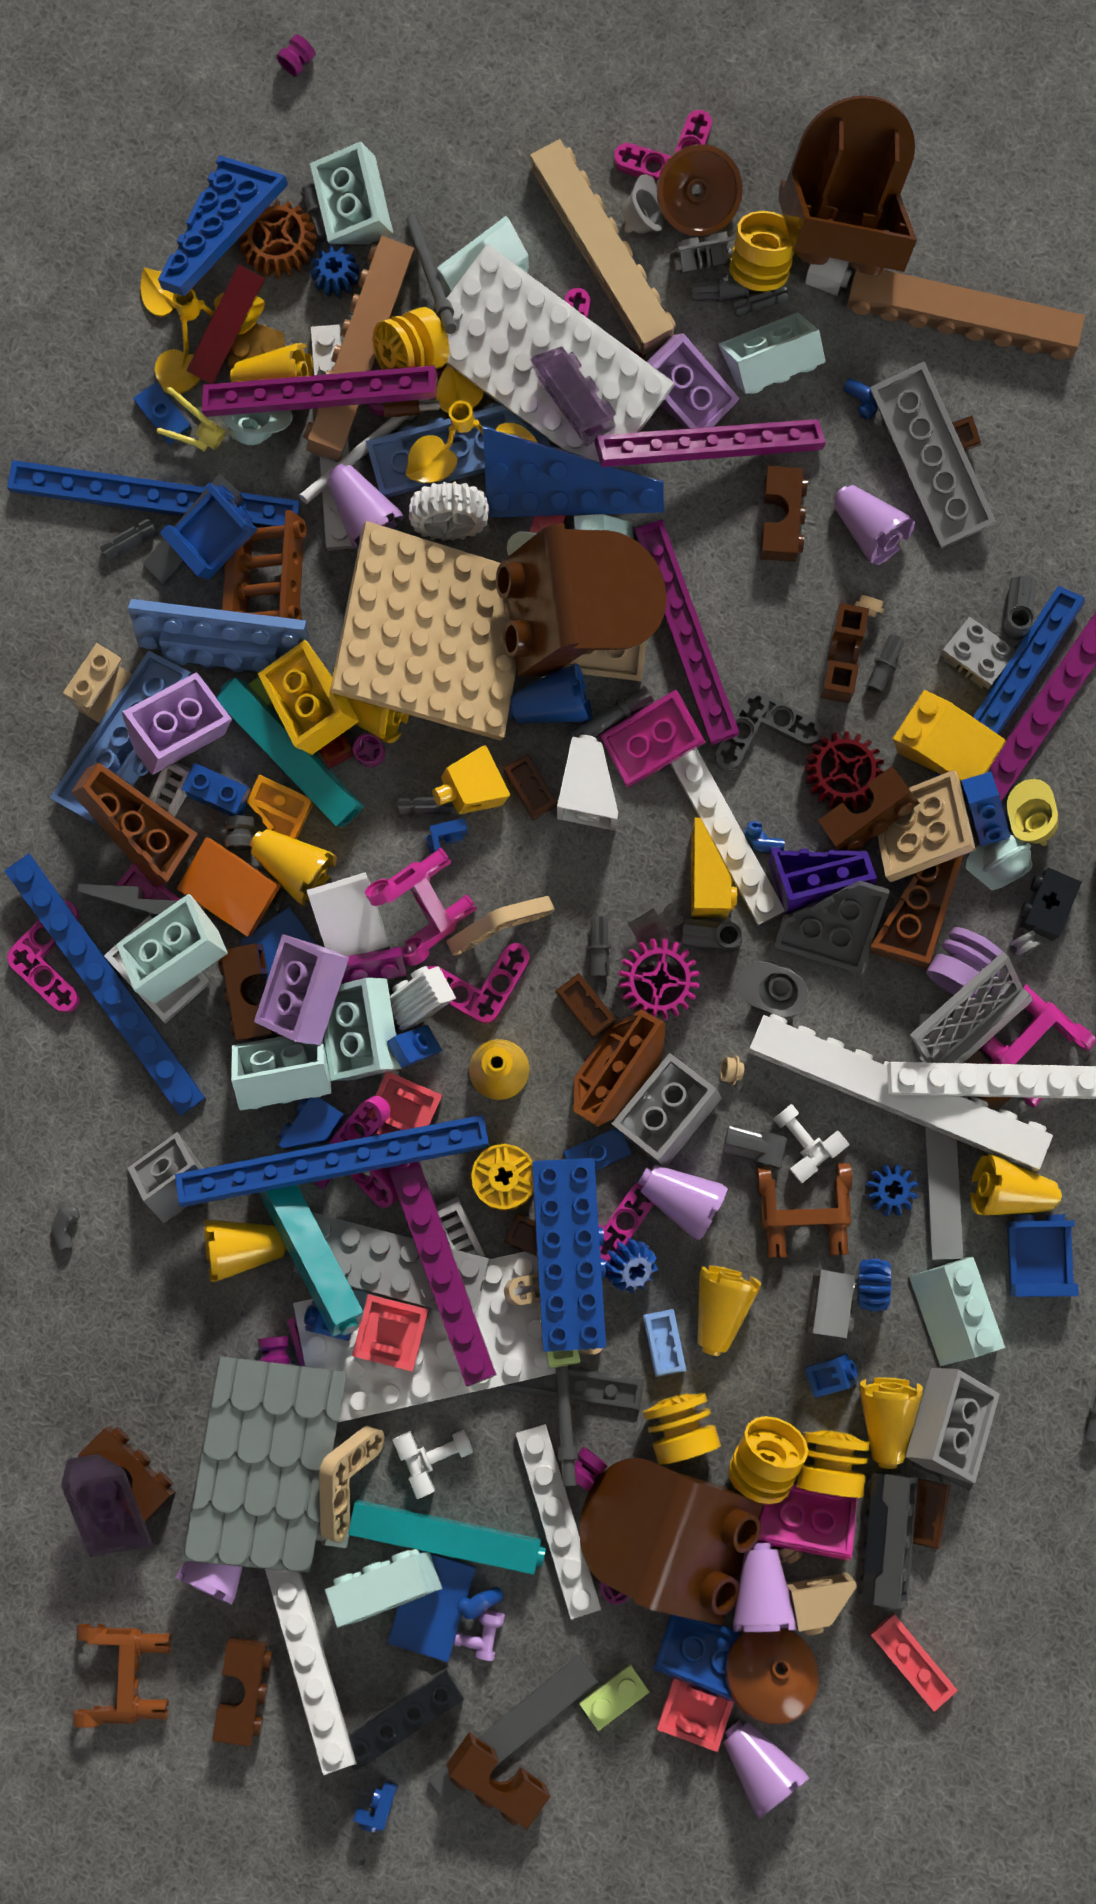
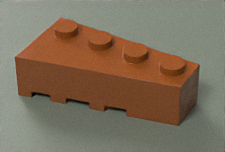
M99 762L85 770L71 792L154 887L168 882L197 836L195 831Z
M964 855L915 873L897 905L885 921L878 936L871 944L870 953L928 969Z

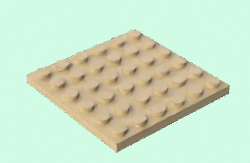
M366 521L362 527L330 692L501 741L506 731L516 674L515 657H509L506 654L503 643L504 629L507 622L510 621L508 600L502 599L496 589V572L500 563Z

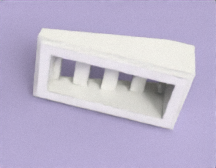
M178 762L162 769L149 799L167 809V812L175 817L186 798L181 788L191 769ZM173 772L183 777L182 781L171 777ZM169 783L177 787V792L175 793L165 788L166 784ZM161 793L173 799L171 804L159 798Z
M455 1197L437 1206L440 1219L453 1211L458 1213L442 1221L451 1249L460 1250L473 1244L474 1250L467 1253L484 1257L485 1254L459 1197ZM462 1221V1227L450 1233L447 1232L446 1228ZM463 1234H468L469 1238L453 1245L451 1240Z

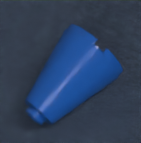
M576 663L569 664L512 694L509 708L510 718L516 719L518 724L586 722L591 720L590 699L587 700L585 689H587L580 666Z

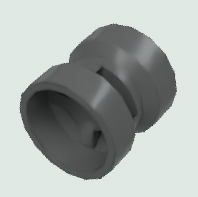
M242 815L225 817L224 828L228 833L227 837L224 838V848L232 851L252 850L250 842L253 838L251 830L254 829V818Z

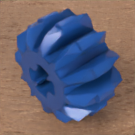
M331 245L328 253L319 250V259H312L313 269L310 271L311 278L315 281L316 289L318 291L324 289V294L327 297L335 291L336 296L340 298L341 290L343 289L351 293V285L358 284L357 274L360 272L359 265L355 263V256L352 253L346 254V249L343 246L337 252H335L334 247Z
M886 1164L881 1167L882 1175L876 1170L871 1173L877 1183L872 1181L866 1182L865 1186L867 1188L874 1189V1193L867 1194L866 1199L877 1198L878 1201L873 1204L872 1209L878 1210L884 1205L883 1216H889L891 1209H893L896 1216H901V1206L906 1210L913 1208L907 1198L918 1199V1194L910 1192L909 1189L918 1186L917 1181L910 1183L906 1181L912 1174L909 1170L900 1176V1165H894L891 1173L890 1168ZM895 1183L896 1186L894 1188L899 1189V1194L889 1198L887 1196L889 1192L885 1193V1186Z
M628 1238L625 1245L617 1242V1249L615 1251L608 1250L611 1259L605 1261L607 1269L606 1278L613 1283L616 1289L626 1290L633 1294L636 1287L644 1290V1283L646 1281H653L650 1274L658 1270L657 1265L654 1263L657 1258L644 1242L640 1240L636 1242L634 1239Z
M876 1258L862 1260L858 1271V1305L860 1309L872 1312L886 1311L890 1306L891 1265L888 1261Z

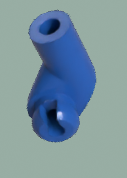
M849 378L844 385V392L860 400L862 405L858 408L859 415L864 419H870L878 411V406L870 391V387Z
M751 821L747 824L744 835L755 851L770 853L771 847L780 848V851H784V839L768 838L762 830V824L758 821Z
M495 1586L475 1595L471 1599L463 1598L458 1604V1613L463 1615L465 1619H476L488 1608L503 1600V1591Z

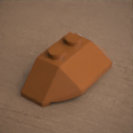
M640 1009L634 1015L609 1026L574 1077L575 1104H573V1112L596 1126L617 1118L662 1062L666 1024Z

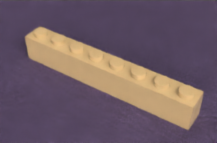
M561 139L530 154V168L640 352L645 355L662 346L674 334L675 321L670 312H665L660 305L661 298L655 288L651 289L646 282L647 276L643 267L640 264L636 265L632 259L633 253L627 241L622 242L620 239L618 227L612 217L608 218L603 211L604 204L598 194L594 195L591 191L588 176L583 170L579 171L571 148H565Z

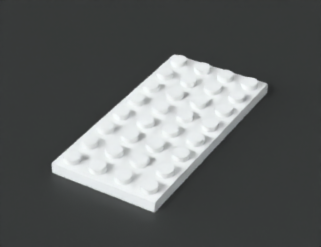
M489 244L484 247L446 298L452 304L454 310L453 318L457 327L454 333H447L450 351L447 364L562 450L600 462L594 444L596 436L640 432L675 386L673 381Z
M520 1252L489 1259L490 1263L475 1315L497 1376L469 1387L465 1385L442 1317L438 1311L428 1309L429 1313L414 1371L412 1372L353 1357L352 1353L359 1328L351 1333L349 1341L306 1331L304 1315L307 1307L312 1304L313 1299L293 1303L305 1367L347 1372L338 1422L556 1374L555 1368L549 1369L546 1352L542 1349L541 1324L537 1308L540 1302L514 1306L504 1296V1287L509 1280L538 1273L537 1257L527 1252ZM518 1285V1288L514 1289V1295H519L520 1297L524 1293L534 1292L532 1286L521 1288ZM355 1289L352 1290L363 1311L368 1294L377 1296Z

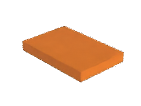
M205 838L179 883L177 890L185 895L190 894L196 902H199L208 911L247 937H252L281 885L211 838Z

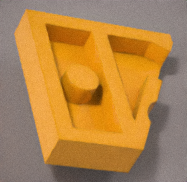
M260 774L247 800V803L261 817L269 830L294 839L298 838L313 805L308 796Z

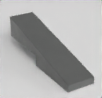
M220 473L211 482L218 487L221 484L224 485L234 495L232 501L237 507L245 500L242 494ZM205 489V491H204V492L200 495V497L194 502V504L189 508V510L184 514V516L178 521V523H179V522L202 500V498L209 492L207 489ZM165 539L162 540L143 563V566L163 585L186 565L184 560Z
M78 884L77 890L84 897L152 917H156L177 902L144 899L145 892L140 887ZM197 902L198 905H199V906L201 907V909L203 910L204 907H203L199 902Z

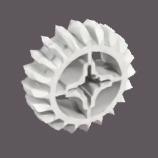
M456 481L453 483L443 482V484L438 485L432 483L431 487L424 486L421 491L414 492V497L410 500L409 519L411 520V526L414 527V531L421 533V536H430L432 540L437 538L442 541L446 539L454 541L459 538L465 540L466 536H475L476 532L483 531V527L487 525L489 514L487 498L484 497V492L478 491L475 486L468 487L467 483L457 484Z

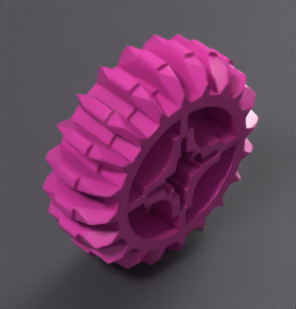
M665 938L662 939L660 947H657L656 939H650V949H647L643 942L638 943L641 953L638 954L635 950L630 949L628 953L634 958L633 961L630 962L627 959H622L621 961L623 965L629 967L628 971H618L619 976L627 977V982H619L618 987H628L629 990L621 995L622 999L625 1000L630 997L634 999L628 1005L631 1010L639 1004L641 1005V1010L646 1012L649 1009V1014L654 1017L657 1016V1011H660L662 1020L668 1019L667 1010L669 1009L675 1017L679 1016L676 1006L679 1004L687 1010L689 1005L684 1001V998L688 997L693 1000L696 998L695 994L688 992L689 988H699L700 986L697 982H691V977L699 976L700 972L698 970H689V967L696 964V960L690 959L685 962L684 958L688 956L689 951L684 949L680 954L676 953L680 945L678 942H674L671 948L667 949L668 939ZM658 954L657 961H655L654 968L651 971H636L638 965L645 958ZM667 955L678 963L683 978L673 977L668 973ZM658 971H662V976H666V979L673 980L674 982L660 983L659 988L654 987L655 982H651L650 979H646L644 976L652 977V975H657ZM634 980L643 981L649 985L650 1003L640 997L635 988ZM672 986L681 987L674 999L660 1004V998H662L666 988Z

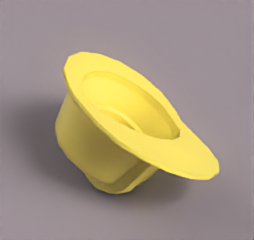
M1030 779L1017 784L1007 799V812L1011 830L1014 836L1021 841L1035 844L1040 843L1042 846H1046L1047 840L1052 838L1058 829V811L1054 794L1050 786L1042 780Z

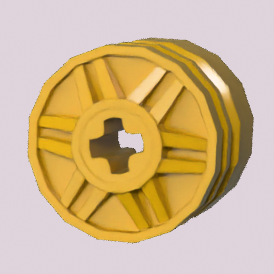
M757 211L743 216L739 221L735 246L730 260V273L733 279L743 287L766 292L784 286L788 280L792 256L795 251H793L782 215L775 212Z
M427 307L416 308L403 313L402 316H395L388 320L380 321L374 327L372 336L373 349L382 370L435 365L436 369H439L448 362L450 351L447 333L440 318L433 310Z
M509 1144L493 1145L483 1151L474 1162L471 1173L473 1189L479 1199L493 1209L501 1211L517 1209L526 1204L534 1194L533 1161L525 1151L517 1146ZM505 1169L507 1173H513V1176L509 1178L510 1184L504 1186L502 1181L496 1182V1177L500 1176L499 1170Z
M705 1393L680 1394L661 1400L653 1407L642 1411L645 1420L658 1417L660 1420L648 1426V1432L663 1431L664 1433L663 1438L652 1444L658 1465L686 1460L721 1446L715 1425L700 1426L699 1420L711 1414L710 1408L695 1410V1406L707 1402Z
M768 1416L755 1418L747 1424L739 1445L728 1466L729 1479L735 1489L746 1498L763 1504L779 1503L789 1495L796 1477L806 1461L808 1455L807 1442L800 1431L786 1421Z
M836 1431L803 1432L806 1442L815 1443L816 1449L808 1448L807 1456L814 1458V1464L803 1465L798 1474L796 1486L804 1490L830 1495L863 1497L865 1476L852 1471V1464H866L867 1458L853 1454L854 1450L869 1451L870 1442L861 1440L852 1434Z

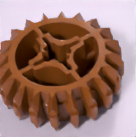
M276 199L274 206H268L238 238L241 244V253L245 256L246 263L249 266L253 265L254 271L257 273L263 270L264 275L268 278L272 271H274L276 278L280 279L281 272L286 271V274L291 278V269L295 268L301 272V262L309 265V255H315L314 245L317 243V237L314 233L315 226L310 221L309 215L302 213L299 205L292 209L289 201L284 206H281L280 201ZM294 228L300 232L297 244L291 238ZM258 234H261L264 239L261 250L255 246Z

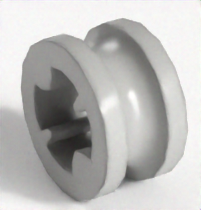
M1034 931L1009 943L1010 946L1016 948V956L1041 944L1040 941L1034 939Z

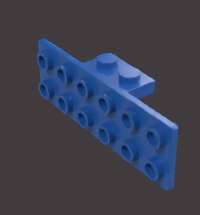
M593 1158L532 1162L542 1349L544 1352L605 1348L602 1278L606 1277L605 1260L601 1259L600 1246H604L603 1228H599L595 1160Z

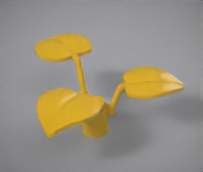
M144 268L140 287L146 309L155 316L166 317L175 308L182 323L183 353L177 349H170L162 353L157 358L155 364L156 378L164 393L171 395L167 392L168 387L173 388L178 394L185 393L196 386L201 378L186 371L194 354H189L187 321L197 318L200 309H203L211 317H213L215 311L206 306L203 300L198 301L193 289L185 296L162 289L158 281L162 271ZM221 293L215 298V310L217 309L224 293ZM257 296L239 335L246 333L256 324L265 308V301Z
M449 365L446 366L440 376L436 400L438 399L440 402V408L444 412L449 413L452 425L449 427L448 441L444 444L440 437L428 435L419 438L412 445L408 454L406 476L416 482H440L454 472L458 458L449 449L453 444L456 431L466 433L474 427L483 435V427L475 419L472 408H475L481 402L484 391ZM502 423L496 428L497 431L513 434L538 443L535 437L519 424Z

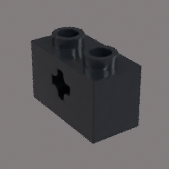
M1049 867L1042 874L1037 873L1030 886V890L1034 891L1030 902L1027 900L1024 902L1018 917L1023 919L1020 927L1028 931H1034L1035 934L1051 941L1056 940L1060 937L1082 882ZM1047 897L1051 899L1050 904L1052 907L1049 909L1045 908L1046 902L1043 901Z

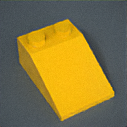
M306 640L258 673L294 747L312 755L359 722L347 697L330 692L332 676Z
M926 690L922 692L893 737L897 753L940 775L955 770L959 775L961 785V780L987 773L1006 744L1004 738L953 703Z
M695 817L691 829V918L727 919L730 911H734V907L737 905V887H731V876L702 819Z

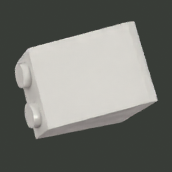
M579 735V738L572 737L557 805V819L616 831L618 810L603 745L601 742H597V739L593 736Z
M366 872L307 890L325 948L344 956L391 949L378 906L371 905L365 895L366 888L371 884Z

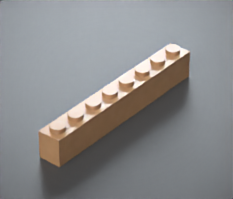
M381 235L378 246L372 244L367 261L371 262L369 271L366 269L362 271L358 286L362 287L360 296L356 294L353 296L349 311L353 312L351 321L347 319L344 321L340 336L344 337L342 346L336 344L331 358V362H334L335 365L333 371L327 370L326 374L372 371L376 361L372 339L374 327L378 322L391 318L411 262L414 247ZM360 405L313 408L312 413L317 414L314 423L308 421L303 436L304 439L308 440L306 451L339 462Z
M855 269L846 308L852 309L854 313L859 315L871 313L880 315L886 321H896L898 319L909 322L911 326L917 328L925 326L937 328L943 334L955 332L964 334L970 340H991L1001 347H1008L1010 345L1022 347L1027 353L1044 352L1051 354L1053 358L1058 360L1073 358L1079 346L1085 319L1083 314L883 270L880 275H867Z

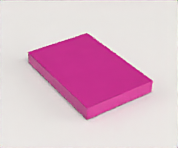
M677 690L670 692L599 735L628 788L706 743Z
M794 1484L789 1495L779 1503L763 1505L759 1517L761 1530L756 1543H770V1546L850 1561L853 1552L858 1498L813 1492L798 1488Z

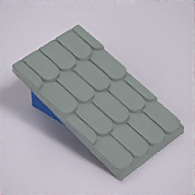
M218 1357L181 1561L303 1573L310 1572L318 1524L320 1522L319 1471L323 1459L333 1451L347 1372Z

